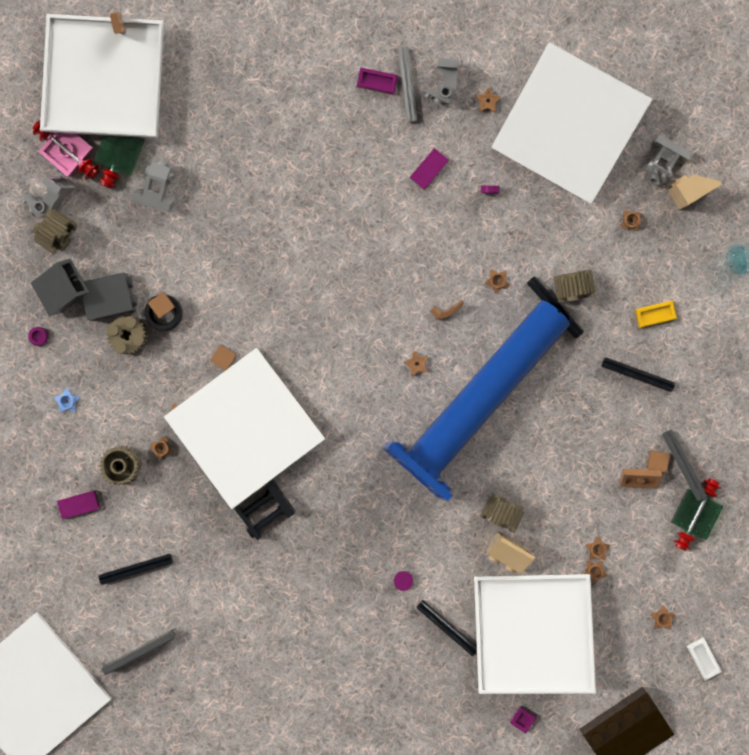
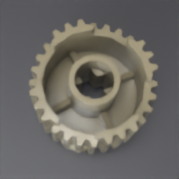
M51 208L46 212L44 221L37 223L32 232L35 233L34 241L55 255L57 250H65L71 242L69 238L73 230L76 231L78 227L77 223L61 212Z
M591 269L554 276L558 303L596 296Z
M118 317V320L115 319L107 328V335L109 336L107 339L109 340L108 343L111 344L110 347H114L113 350L124 355H134L138 351L141 352L145 348L144 345H147L146 341H148L147 338L149 337L147 335L149 333L147 331L148 328L145 327L146 324H143V321L135 317ZM126 332H131L130 340L125 338Z
M117 446L107 450L103 457H101L100 463L102 464L99 465L101 467L100 471H102L101 475H103L102 478H105L106 482L109 481V484L113 483V485L117 484L118 486L130 483L140 474L139 471L142 466L140 456H137L138 453H135V450H132L131 447L128 448V446ZM118 462H122L124 468L119 469Z
M492 493V496L488 497L480 517L483 519L489 517V522L505 529L509 526V531L515 533L523 517L524 507L511 501L509 504H506L507 499Z

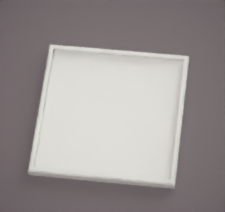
M46 14L40 131L158 139L164 21L123 18L126 32L115 34L110 17Z
M549 42L491 148L592 204L653 99Z
M257 348L164 416L232 510L326 440Z
M590 574L474 577L479 694H596Z
M38 612L0 643V748L6 755L48 754L111 700L107 692Z

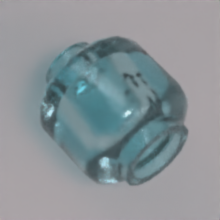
M744 244L731 246L725 254L729 270L737 272V274L748 272L749 247L744 246Z

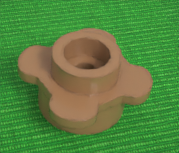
M628 210L624 211L621 227L637 231L640 228L641 214L639 212H629Z
M162 437L161 440L154 441L150 445L157 459H162L164 455H170L173 452L166 437Z

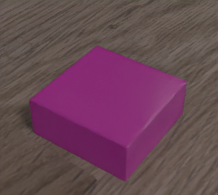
M519 706L509 722L519 730L527 733L536 720V716Z

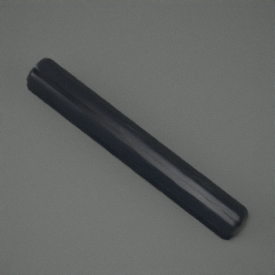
M532 277L527 282V285L541 300L553 305L558 309V313H562L568 319L570 326L567 330L574 338L580 337L584 332L583 329L558 303L538 278Z
M604 358L601 366L603 368L660 389L672 392L675 387V383L618 361Z
M166 554L99 575V582L101 585L164 567L172 564L173 558L171 554Z
M424 600L418 603L417 609L471 656L477 653V646Z

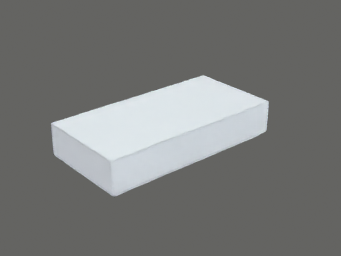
M703 637L686 646L705 681L722 672Z

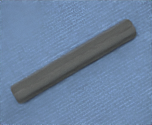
M673 430L664 432L662 436L696 500L700 501L706 498L707 494Z

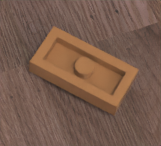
M623 469L620 487L659 489L662 471Z

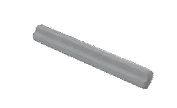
M403 46L398 48L406 117L408 123L417 122V111L408 47Z

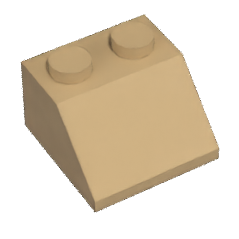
M684 175L671 183L672 188L667 191L680 210L719 187L722 183L721 181L698 175H692L688 178Z
M499 532L486 551L490 555V560L497 564L499 562L506 565L505 568L514 574L516 571L521 574L535 559L531 551Z

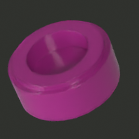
M481 185L480 192L482 194H499L500 186Z
M34 327L30 330L28 339L31 344L42 346L47 343L49 334L42 327Z
M407 571L398 572L394 577L395 587L401 591L411 588L413 584L412 575Z

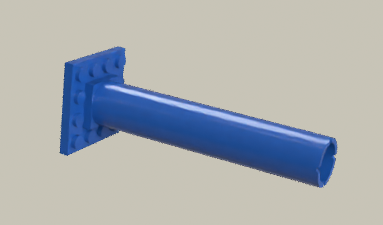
M544 300L540 301L410 449L406 451V448L398 441L387 442L382 449L438 499L449 501L453 496L450 493L452 489L443 481H437L441 476L440 473L569 328L570 323L562 313H558V309Z

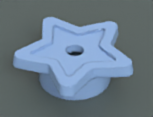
M65 389L63 395L56 396L54 399L58 402L59 412L61 413L67 409L75 412V403L78 401L79 396L71 395L68 389Z

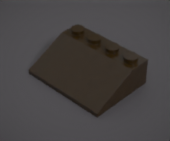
M643 687L579 729L596 755H645L674 735L661 712Z

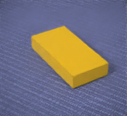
M673 300L635 309L639 328L677 319Z

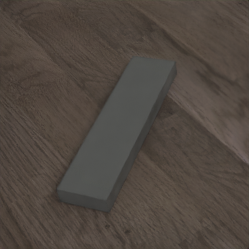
M173 629L105 664L102 668L104 675L173 640L175 637Z

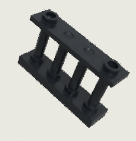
M273 479L265 485L268 490L258 500L244 510L240 505L234 508L248 527L246 529L248 534L252 538L255 537L257 541L262 537L259 531L281 515H287L289 518L296 512ZM275 499L279 504L277 506L278 509L254 525L248 516L269 500Z

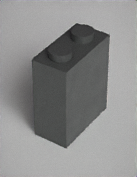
M71 258L56 262L31 282L49 317L62 313L89 293Z
M123 272L83 281L89 291L82 298L87 320L93 321L136 311L135 306H138L136 296L132 295L131 288L134 287L133 280L127 273Z

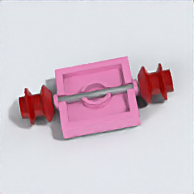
M41 120L34 124L33 135L39 134L40 141L48 139L38 152L67 177L70 178L78 167V173L86 174V180L97 176L99 165L93 166L91 164L92 159L85 160L94 148L78 134L41 132Z

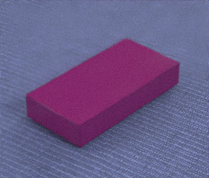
M360 67L357 88L394 95L398 75Z
M434 148L410 176V179L425 190L449 160Z
M95 490L57 501L62 519L100 509Z

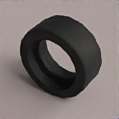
M169 295L167 296L176 307L174 308L175 316L171 322L167 324L158 323L153 317V310L148 302L145 307L146 321L151 327L160 331L174 329L182 319L183 310L181 304L176 298Z

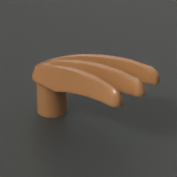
M460 300L457 304L443 312L434 306L430 312L436 317L435 319L441 320L458 311L464 302Z

